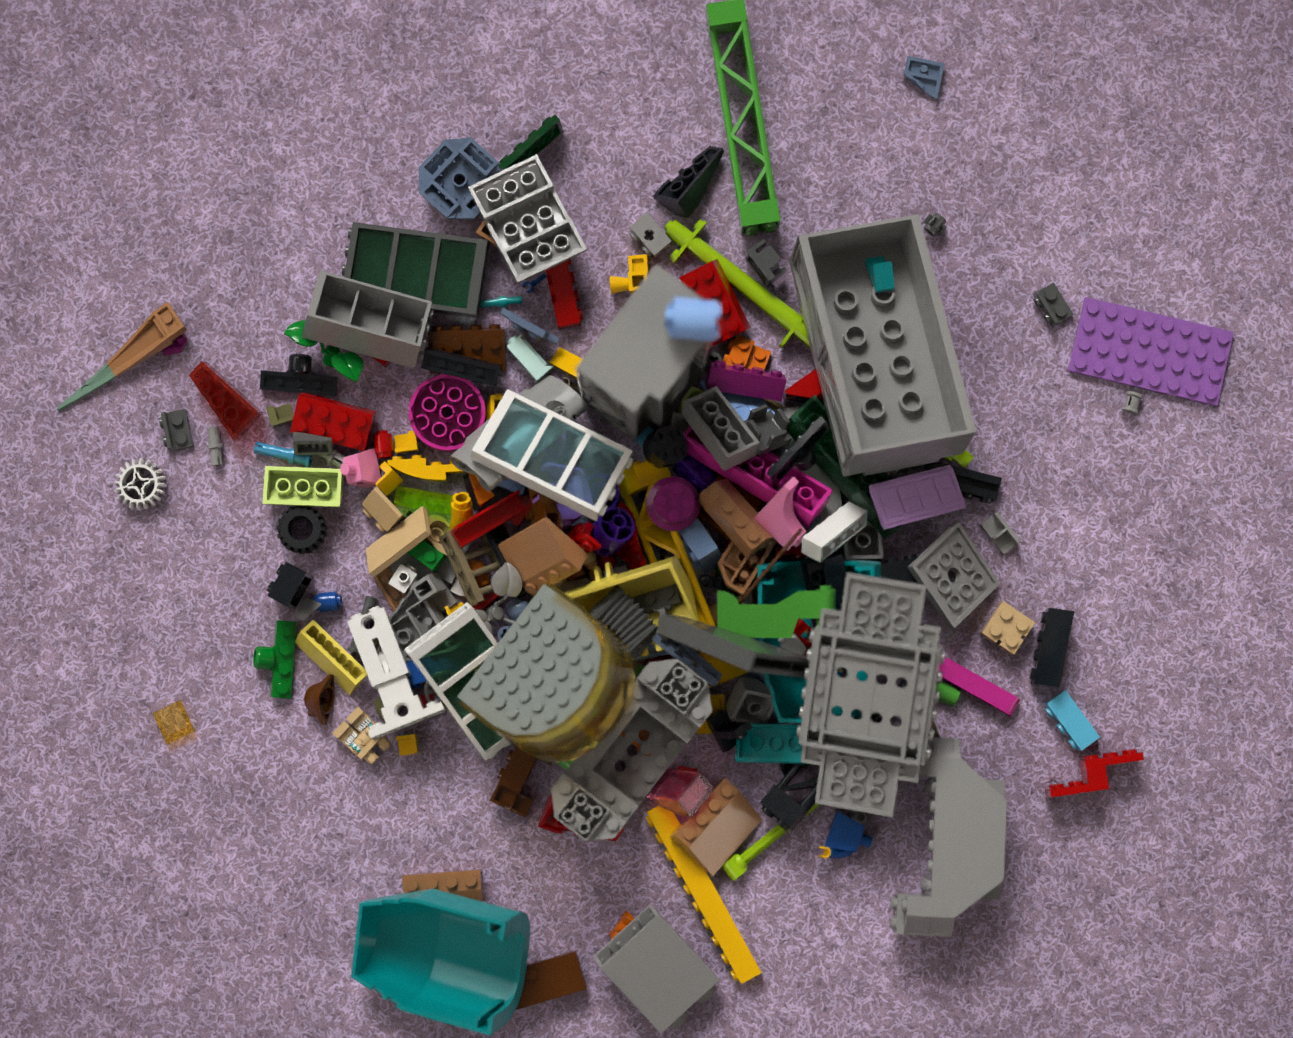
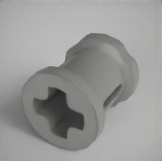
M1126 391V402L1121 410L1131 414H1138L1139 411L1137 409L1140 399H1143V395L1133 391Z

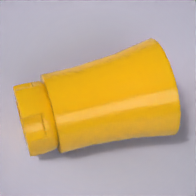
M466 492L455 493L452 497L450 530L474 516L472 500Z

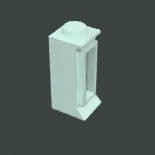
M522 334L518 337L516 335L507 342L509 344L507 349L537 383L554 369L553 366H547V363L525 338L523 339Z

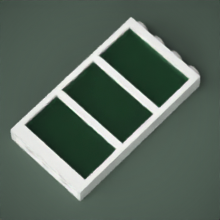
M466 602L404 650L480 756L486 761L495 757L503 747L509 746L514 738L505 735L457 697L498 644L473 607Z

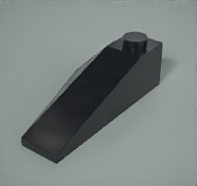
M714 146L706 148L692 160L693 165L686 169H680L678 171L679 176L673 181L668 179L653 195V198L674 215L689 218L699 206L724 153L723 148Z

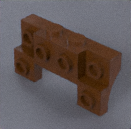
M519 741L515 750H510L506 758L508 764L505 769L501 768L497 776L500 780L489 801L525 818L534 800L520 794L536 760L539 759L551 765L559 748L552 744L527 745Z

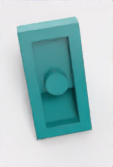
M884 255L866 258L865 266L875 292L881 293L894 290L892 262H886Z

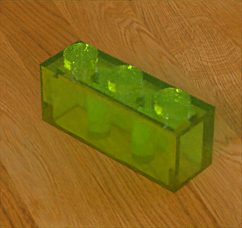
M397 486L393 505L411 510H417L423 506L429 513L451 516L453 495Z

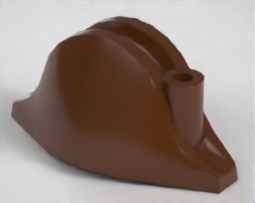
M328 674L321 682L311 685L304 696L308 716L317 717L322 725L327 724L334 705V675Z

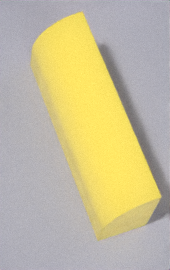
M314 620L300 631L295 644L327 675H334V681L350 696L366 678V670Z

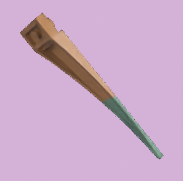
M167 302L152 312L120 350L84 385L59 405L57 410H64L171 345L175 338L187 331L170 303Z

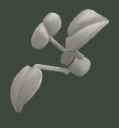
M505 562L495 572L491 581L493 592L498 596H503V598L495 602L494 605H488L484 611L475 610L490 633L492 632L490 621L501 620L510 624L515 622L503 617L504 611L499 606L507 599V596L516 597L522 589V579L519 572L508 562ZM474 618L461 627L457 634L458 637L476 643H481L488 639Z

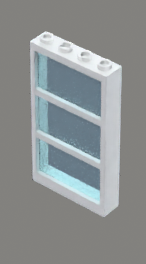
M507 389L473 447L470 459L597 521L599 515L603 516L608 507L605 504L608 499H613L616 493L614 489L616 484L620 485L625 476L623 474L625 468H630L633 462L631 458L633 451Z

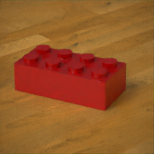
M718 259L679 277L682 284L702 299L717 300V303H721V317L716 319V323H719L718 340L710 341L712 346L751 328Z
M302 392L298 395L290 432L332 438V443L365 451L369 446L377 411Z

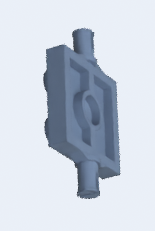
M502 308L499 315L506 317L512 322L511 326L522 333L524 330L528 331V335L539 342L543 339L557 345L560 340L559 337L551 334L550 331L543 330L505 308Z

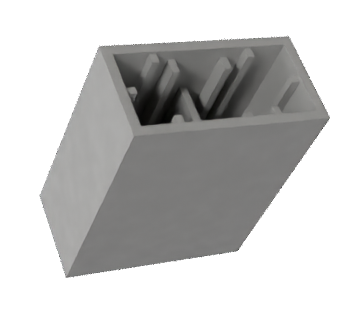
M652 904L647 906L593 956L600 969L660 1033H663L667 1028L670 1030L678 1028L687 1018L685 1011L696 1001L704 1003L710 999L716 991L715 984L719 981L711 968Z

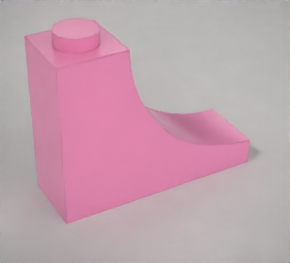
M794 477L754 517L783 547L799 528L803 530L787 551L792 546L796 548L801 543V536L806 532L799 523L793 509L792 496L796 485L799 483Z

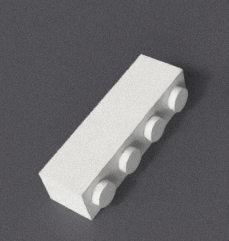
M847 502L803 536L801 540V553L818 562H822L866 527L868 511L851 502Z

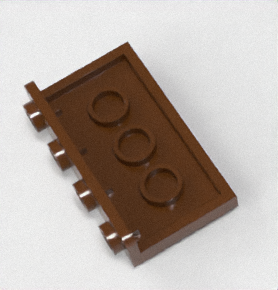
M490 324L487 328H482L481 325H470V328H462V325H453L451 329H443V326H433L428 331V347L501 364L500 371H506L505 327H501L500 324ZM429 370L430 374L439 373Z

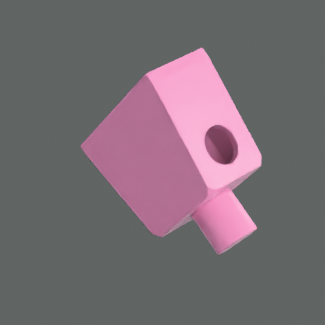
M375 448L343 458L340 471L343 475H346L349 485L363 488L376 486L375 483L381 478Z

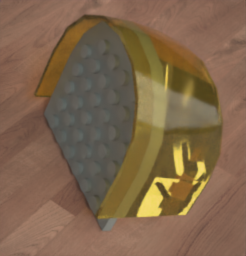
M543 584L457 697L462 700L459 703L462 707L525 754L546 763L571 761L595 749L616 729L630 704L635 673L631 653L615 633L556 586L551 584L548 587Z

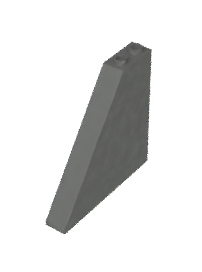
M662 614L658 621L657 633L750 672L804 678L805 670L809 668L810 661H807L806 655L684 616Z

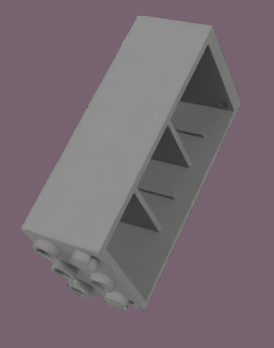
M320 270L307 313L302 338L414 368L416 361L420 362L424 350L426 336L434 311L430 309L432 301Z

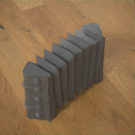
M617 584L589 612L595 619L602 620L603 625L606 624V627H611V631H616L615 636H620L619 640H623L622 645H626V651L635 659L653 642L652 639L657 633L658 626L653 625L654 620H649L650 614H645L646 609H640L641 604H635V599H629L630 595H625V591Z

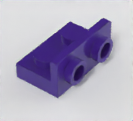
M689 455L677 462L674 467L677 474L690 482L699 494L717 479L704 464Z

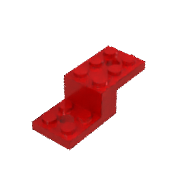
M1137 749L1123 750L1122 755H1118V752L1103 753L1101 758L1098 755L1083 756L1084 760L1079 761L1082 781L1068 782V786H1064L1063 783L1051 784L1049 789H1044L1045 796L1058 797L1109 789L1106 765L1144 760L1143 752H1137Z

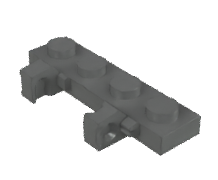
M677 583L629 598H634L635 604L640 603V609H646L645 614L659 612V619L662 614H669L668 610H671L673 606L682 604L681 593Z

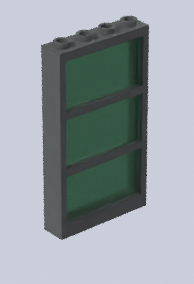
M353 222L352 227H349L348 239H350L349 246H346L345 249L347 261L346 264H343L342 276L432 301L430 309L436 313L473 318L479 317L490 247L488 240Z

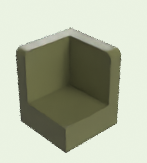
M290 404L276 408L274 406L266 408L273 428L292 423L294 414Z

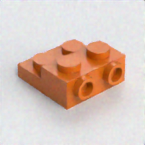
M737 335L736 339L731 338L728 349L731 350L730 354H725L722 362L730 366L740 364L748 369L759 367L765 370L771 351L755 346V341Z

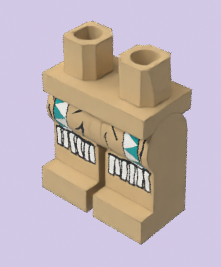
M357 707L346 718L348 722L344 721L332 734L360 759H365L373 765L379 759V756L373 749L378 745L383 751H386L392 743L386 737L387 735L375 740L370 738L368 730H371V726L376 723L361 707ZM349 723H351L360 732V734Z

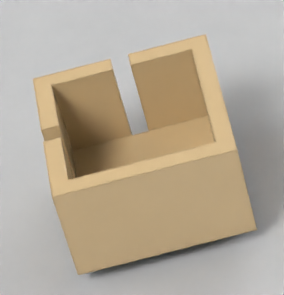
M1002 601L979 634L993 644L998 640L1001 641L997 646L1008 654L1014 655L1023 642L1021 637L1027 636L1035 622Z

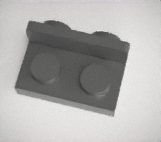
M1054 282L1034 293L1035 298H1033L1035 305L1038 308H1042L1045 313L1043 314L1045 321L1053 327L1074 315Z
M186 409L167 413L161 412L159 424L165 432V436H163L165 448L168 447V450L176 451L194 447Z

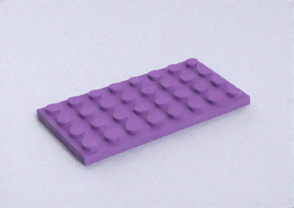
M1085 297L1068 371L1217 406L1234 332Z

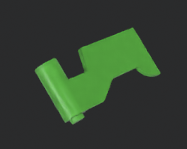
M821 585L820 589L816 591H797L777 604H739L738 599L733 594L717 590L718 627L749 638H792L798 619H816L817 626L820 623L822 608L836 610V589H832L831 585Z

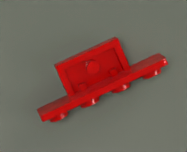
M590 522L570 527L565 532L586 553L598 550L602 546L589 535L594 528Z

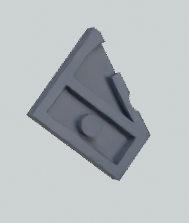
M907 56L903 76L931 98L937 100L945 63Z

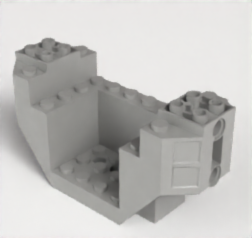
M678 659L649 662L579 755L551 788L555 818L586 842L615 838L660 777L712 712L708 682ZM641 730H647L650 733L648 740L642 741L639 739L638 734ZM622 731L625 733V738L620 735ZM636 741L641 745L640 749H638V753L635 756H629L627 754V747L633 745L632 742ZM619 760L626 763V769L622 772L615 769V763Z
M933 737V741H929L928 748H932L930 760H926L925 765H921L920 776L928 777V780H925L924 792H928V796H933V801L930 800L929 811L933 812V819L929 820V832H932V840H928V852H931V860L927 861V872H930V874H924V878L920 880V889L924 890L923 893L894 892V897L890 898V908L893 909V916H890L889 928L893 929L892 932L895 934L951 937L954 918L980 898L1001 899V882L1004 881L1007 800L1004 798L1005 780L983 779L961 759L959 738Z

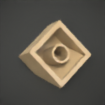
M377 486L362 502V505L365 507L362 511L369 518L373 516L377 520L375 525L382 533L385 530L389 532L405 518Z

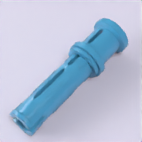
M258 441L255 443L257 445L254 446L255 454L288 460L290 464L297 463L305 465L306 468L311 466L313 455H294V448L287 449Z

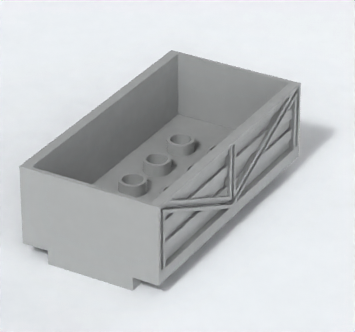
M919 214L798 235L789 264L843 477L863 473L866 476L938 462L943 457L963 454L976 434V428ZM884 255L886 262H892L895 289L876 293L865 266V259Z
M655 264L576 367L580 395L588 407L635 442L649 425L657 430L663 427L669 420L673 411L675 412L681 404L682 398L705 373L708 349L710 347V341L671 338L664 325L665 311L675 297L702 298L657 264Z

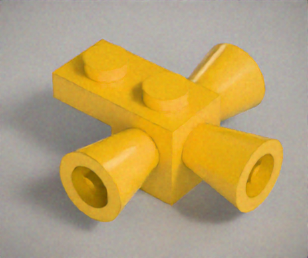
M647 254L628 256V278L610 276L611 295L629 290L631 294L635 292L649 274Z

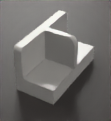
M998 511L980 524L1003 555L1021 542Z

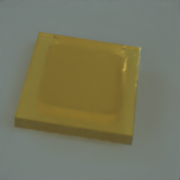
M181 700L152 713L167 745L195 732Z

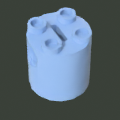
M675 297L666 308L664 325L671 338L704 341L718 340L719 323H716V319L721 317V303H717V300Z

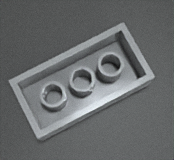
M717 386L684 401L681 415L724 471L756 456L760 442Z

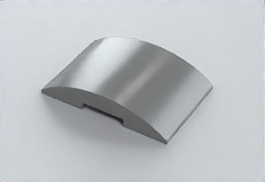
M537 154L468 187L492 239L518 284L587 251L572 219L569 218Z

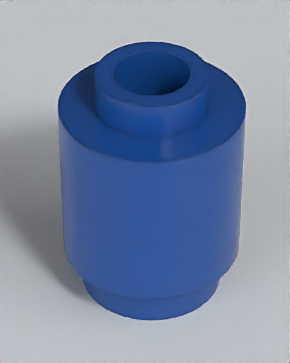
M337 591L318 593V595L313 596L314 601L321 603L315 611H336L343 604L342 596L338 595Z

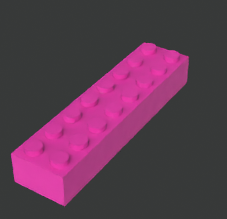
M691 426L683 434L687 441V454L766 503L794 477L799 482L792 496L794 513L799 523L808 529L829 503L832 489L796 467H793L776 485L770 479L767 472L770 466L780 458L771 452L762 455L757 453L756 456L724 471Z

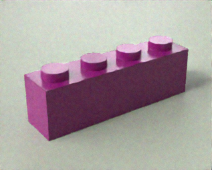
M722 361L709 362L705 386L708 390L717 386L721 392L781 402L786 385V377L780 371L771 370V372H766L759 367L748 369L740 364L730 366Z

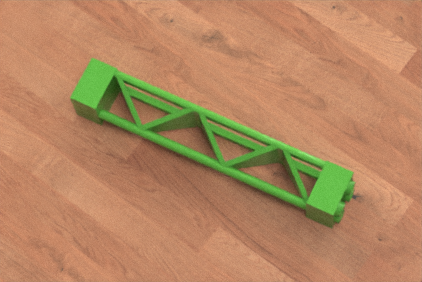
M728 0L706 4V20L716 68L738 204L741 234L746 233V236L756 235L757 231H764L765 233L775 232L776 228H779L780 216L744 0ZM736 32L721 58L718 35ZM740 40L742 41L748 82L724 65ZM724 74L750 98L734 128L732 126ZM752 109L760 153L736 136V133ZM736 145L762 169L745 200ZM764 181L767 200L750 202Z

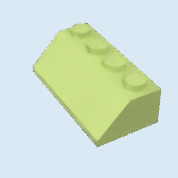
M265 466L262 504L340 507L344 490V475L340 469Z

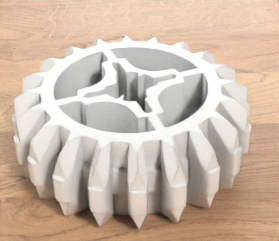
M140 458L137 464V461L132 459V466L126 462V470L122 467L119 468L123 473L122 475H115L120 481H114V485L120 486L115 489V492H121L117 498L119 500L124 499V505L129 503V508L131 509L136 505L137 510H141L143 504V507L147 510L149 509L148 503L152 506L156 505L153 501L154 499L161 501L158 494H165L160 488L167 486L165 483H161L166 477L159 476L163 470H156L158 467L156 463L151 466V461L147 460L144 464V459ZM139 469L149 470L153 478H143ZM134 472L133 480L126 485L128 476ZM139 479L145 482L141 489L136 486ZM155 483L152 493L147 497L148 487ZM137 490L141 499L131 498L127 491Z

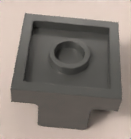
M763 239L755 246H751L746 250L745 258L764 284L769 287L775 280L785 274L787 269L784 266L775 274L772 273L779 268L778 263L781 261V258L771 245L761 252H757L766 245V241Z
M766 404L752 409L748 419L744 421L760 442L757 451L758 455L791 443L792 437L787 432L790 420L780 408L773 414L771 410L767 412L768 406Z

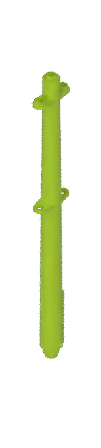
M676 219L674 221L670 220L664 227V230H666L665 234L681 247L680 250L676 249L671 254V262L675 264L687 250L704 264L718 259L730 285L789 331L779 344L781 349L793 335L811 349L803 316L698 237L708 222L700 219L694 226V232L690 231ZM965 449L963 454L943 458L949 463L953 460L961 467L966 468L974 456Z

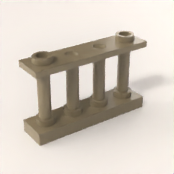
M452 530L439 538L469 605L474 607L484 601L483 595L493 592L491 584L482 588L478 587L475 578L493 571L496 572L501 567L486 535L480 537L484 545L483 547L464 553L452 536ZM487 553L492 564L472 571L467 560Z

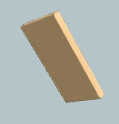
M421 506L366 548L368 571L372 577L378 575L431 535L428 513L425 507Z

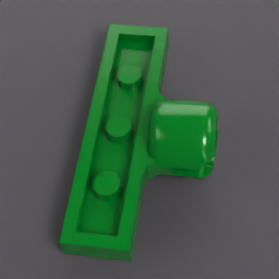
M276 620L274 645L272 647L258 646L254 651V667L272 672L270 697L291 699L296 633L295 621Z

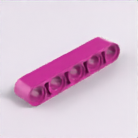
M945 657L944 664H940V671L943 672L942 679L1004 714L1012 716L1020 701L1018 697Z

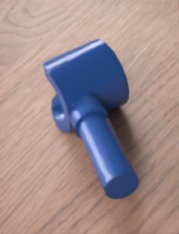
M543 273L531 282L525 281L522 284V288L530 284L531 288L526 293H531L534 291V286L547 276Z

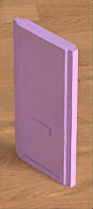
M951 465L869 486L876 512L884 530L966 508Z

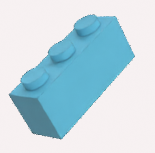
M1066 690L1061 691L1045 703L1047 707L1045 709L1046 713L1051 719L1053 717L1058 722L1057 728L1062 734L1066 733L1069 737L1068 743L1074 750L1082 751L1100 738Z

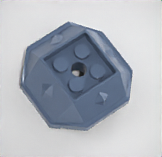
M472 137L444 140L419 167V194L446 219L475 220L480 215V212L468 187L499 173V162ZM458 177L465 178V182L461 185L456 184L455 180Z

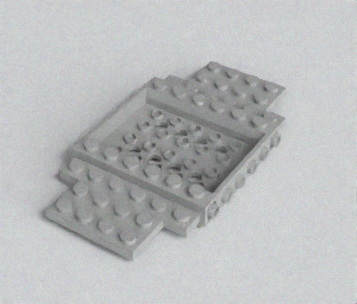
M847 572L841 611L827 608L821 609L820 623L810 632L809 641L812 642V649H809L807 653V661H810L809 668H806L804 680H807V686L803 687L802 699L805 700L804 706H801L799 718H802V723L798 725L796 734L799 737V744L803 745L801 762L820 765L815 798L816 804L893 817L899 780L919 782L921 765L924 766L926 760H930L932 748H928L929 741H933L934 729H931V726L937 717V710H934L935 702L938 703L940 691H937L938 683L941 684L943 672L940 671V664H944L946 652H942L943 646L939 645L941 627L921 624L927 585ZM840 667L846 668L848 676L845 678L839 677L837 669ZM865 671L868 674V679L866 681L858 680L857 672ZM877 675H886L887 683L884 685L879 684L876 680ZM903 677L907 680L905 688L897 686L896 680ZM833 706H840L843 709V714L835 716L832 713ZM852 710H861L862 718L854 719L851 715ZM872 713H880L882 721L879 723L873 722L871 720ZM893 716L901 718L902 724L900 726H893L891 724Z

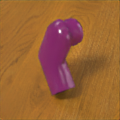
M184 334L178 336L173 345L163 349L164 356L181 353L187 344V337Z

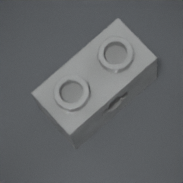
M645 213L630 226L631 233L629 235L636 243L639 241L643 245L642 250L648 257L652 256L655 259L672 244L671 239L648 213ZM646 234H653V240H646Z

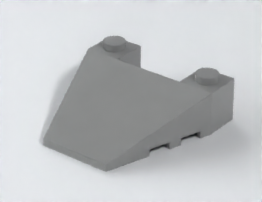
M438 572L428 574L414 583L405 598L400 601L397 609L389 616L406 661L411 659L404 649L445 619L433 600L435 596L447 589ZM457 630L423 657L453 651L464 647L471 641L458 637L459 630Z

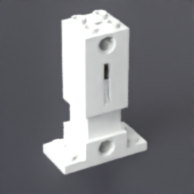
M376 606L369 609V613L365 615L358 613L351 616V620L347 621L370 683L374 689H378L384 704L381 712L386 724L379 722L372 725V729L368 730L370 738L373 740L446 712L444 704L442 702L438 703L437 700L427 703V707L424 708L420 696L414 694L408 676H411V672L387 610L384 607ZM374 621V627L367 629L368 622ZM403 707H407L408 714L401 717L400 710Z

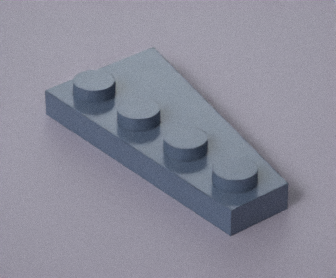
M659 633L655 634L652 639L653 642L708 682V684L714 687L720 681L722 674L694 648Z

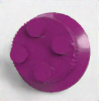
M679 477L664 478L655 483L648 493L646 500L648 515L654 524L664 530H683L689 527L699 514L700 504L697 502L699 494L695 487L685 479Z

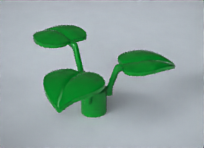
M306 320L297 321L285 330L284 335L290 337L301 346L312 347L318 343L317 341L302 338ZM320 343L321 353L324 354L323 363L329 367H334L341 375L356 383L363 370V359L354 352L343 354L338 347L329 345L325 348L324 343Z

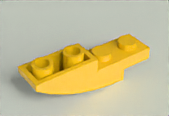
M413 455L411 459L395 456L392 457V460H387L388 465L396 471L426 481L447 482V474L466 473L456 468L451 461L450 464L442 465V462H431V465H427V459L423 458V455Z

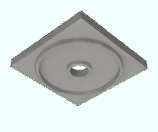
M959 522L953 523L908 566L917 582L927 585L926 595L949 629H955L1000 584ZM949 570L955 573L954 582H951L948 578Z

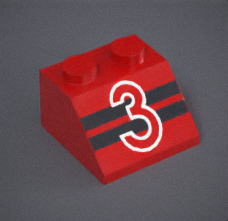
M816 369L786 389L783 398L812 404L815 401L818 404L823 401Z

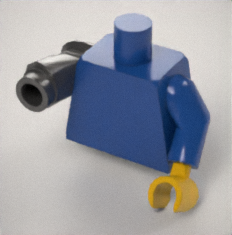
M855 811L851 818L840 812H835L825 846H819V848L823 849V854L818 855V857L840 859L851 856L853 852H857L859 845L870 848L873 837L863 834L865 828L863 824L868 820V813Z

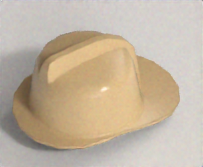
M439 515L429 516L431 535L424 540L444 555H447L439 537L450 531V524Z

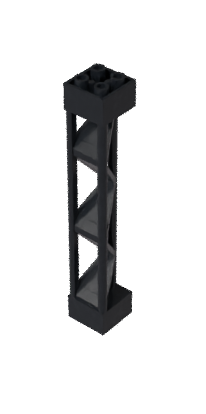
M884 674L877 675V677L886 676ZM903 678L897 686L905 688L907 680ZM877 712L872 713L871 720L879 723L882 721V716ZM794 764L778 785L774 784L760 801L763 812L771 819L773 816L777 818V824L786 831L788 828L793 831L815 804L818 778L788 785L804 764ZM813 788L801 804L785 793L787 791Z

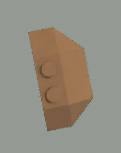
M772 540L750 558H747L731 541L717 563L725 585L743 596L758 573V565L766 561L777 540Z

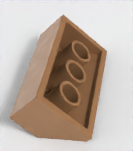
M728 479L715 481L700 493L697 502L747 558H750L774 540L754 519L758 513Z

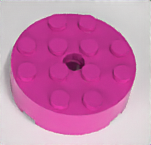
M440 374L427 379L419 385L410 400L409 420L413 431L421 442L439 452L452 453L457 451L464 445L465 439L486 422L487 413L484 399L478 388L464 378ZM445 409H452L453 414L450 417L445 418L442 415Z

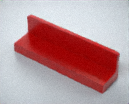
M519 489L455 526L451 534L459 547L463 548L524 512L526 507L518 496L520 493Z

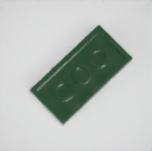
M555 114L552 117L546 118L538 130L535 129L528 135L526 141L517 144L509 156L505 155L500 160L498 165L500 171L536 154L538 155L563 132L560 119Z

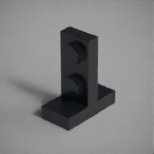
M723 709L717 710L705 720L722 752H728L735 747L736 738L737 740L744 738L747 735V731L752 729L749 721L730 722Z

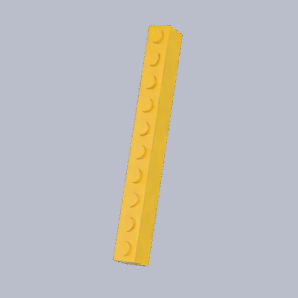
M668 801L647 811L648 816L645 817L650 827L655 826L658 832L655 834L658 842L665 844L667 850L664 852L668 860H673L677 867L673 869L679 879L683 877L686 883L683 887L688 896L693 895L695 899L693 905L697 913L702 912L705 917L702 922L707 930H712L714 936L711 938L716 947L720 946L724 953L721 956L725 964L730 963L733 968L730 973L735 982L739 980L743 984L761 974L762 972L707 872L670 838L680 823Z

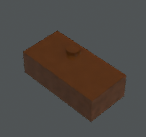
M573 950L527 964L524 986L516 1010L587 989L577 951Z

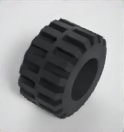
M309 506L289 507L288 511L282 513L283 516L278 519L277 535L287 549L295 553L305 554L312 553L313 550H318L321 544L323 545L325 542L324 538L327 537V525L325 524L324 517L316 509ZM301 518L308 519L313 525L312 534L303 541L295 539L291 533L292 525Z

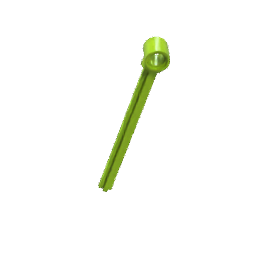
M815 803L807 812L806 816L821 804ZM777 824L741 855L737 853L729 857L722 865V869L732 881L736 880L747 870V864L787 831Z

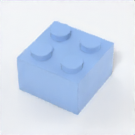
M698 519L689 527L678 531L687 555L691 557L698 571L702 569L707 574L718 567L717 563L722 555Z

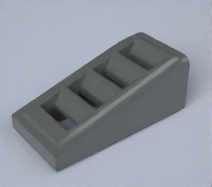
M293 432L294 455L333 454L332 438Z

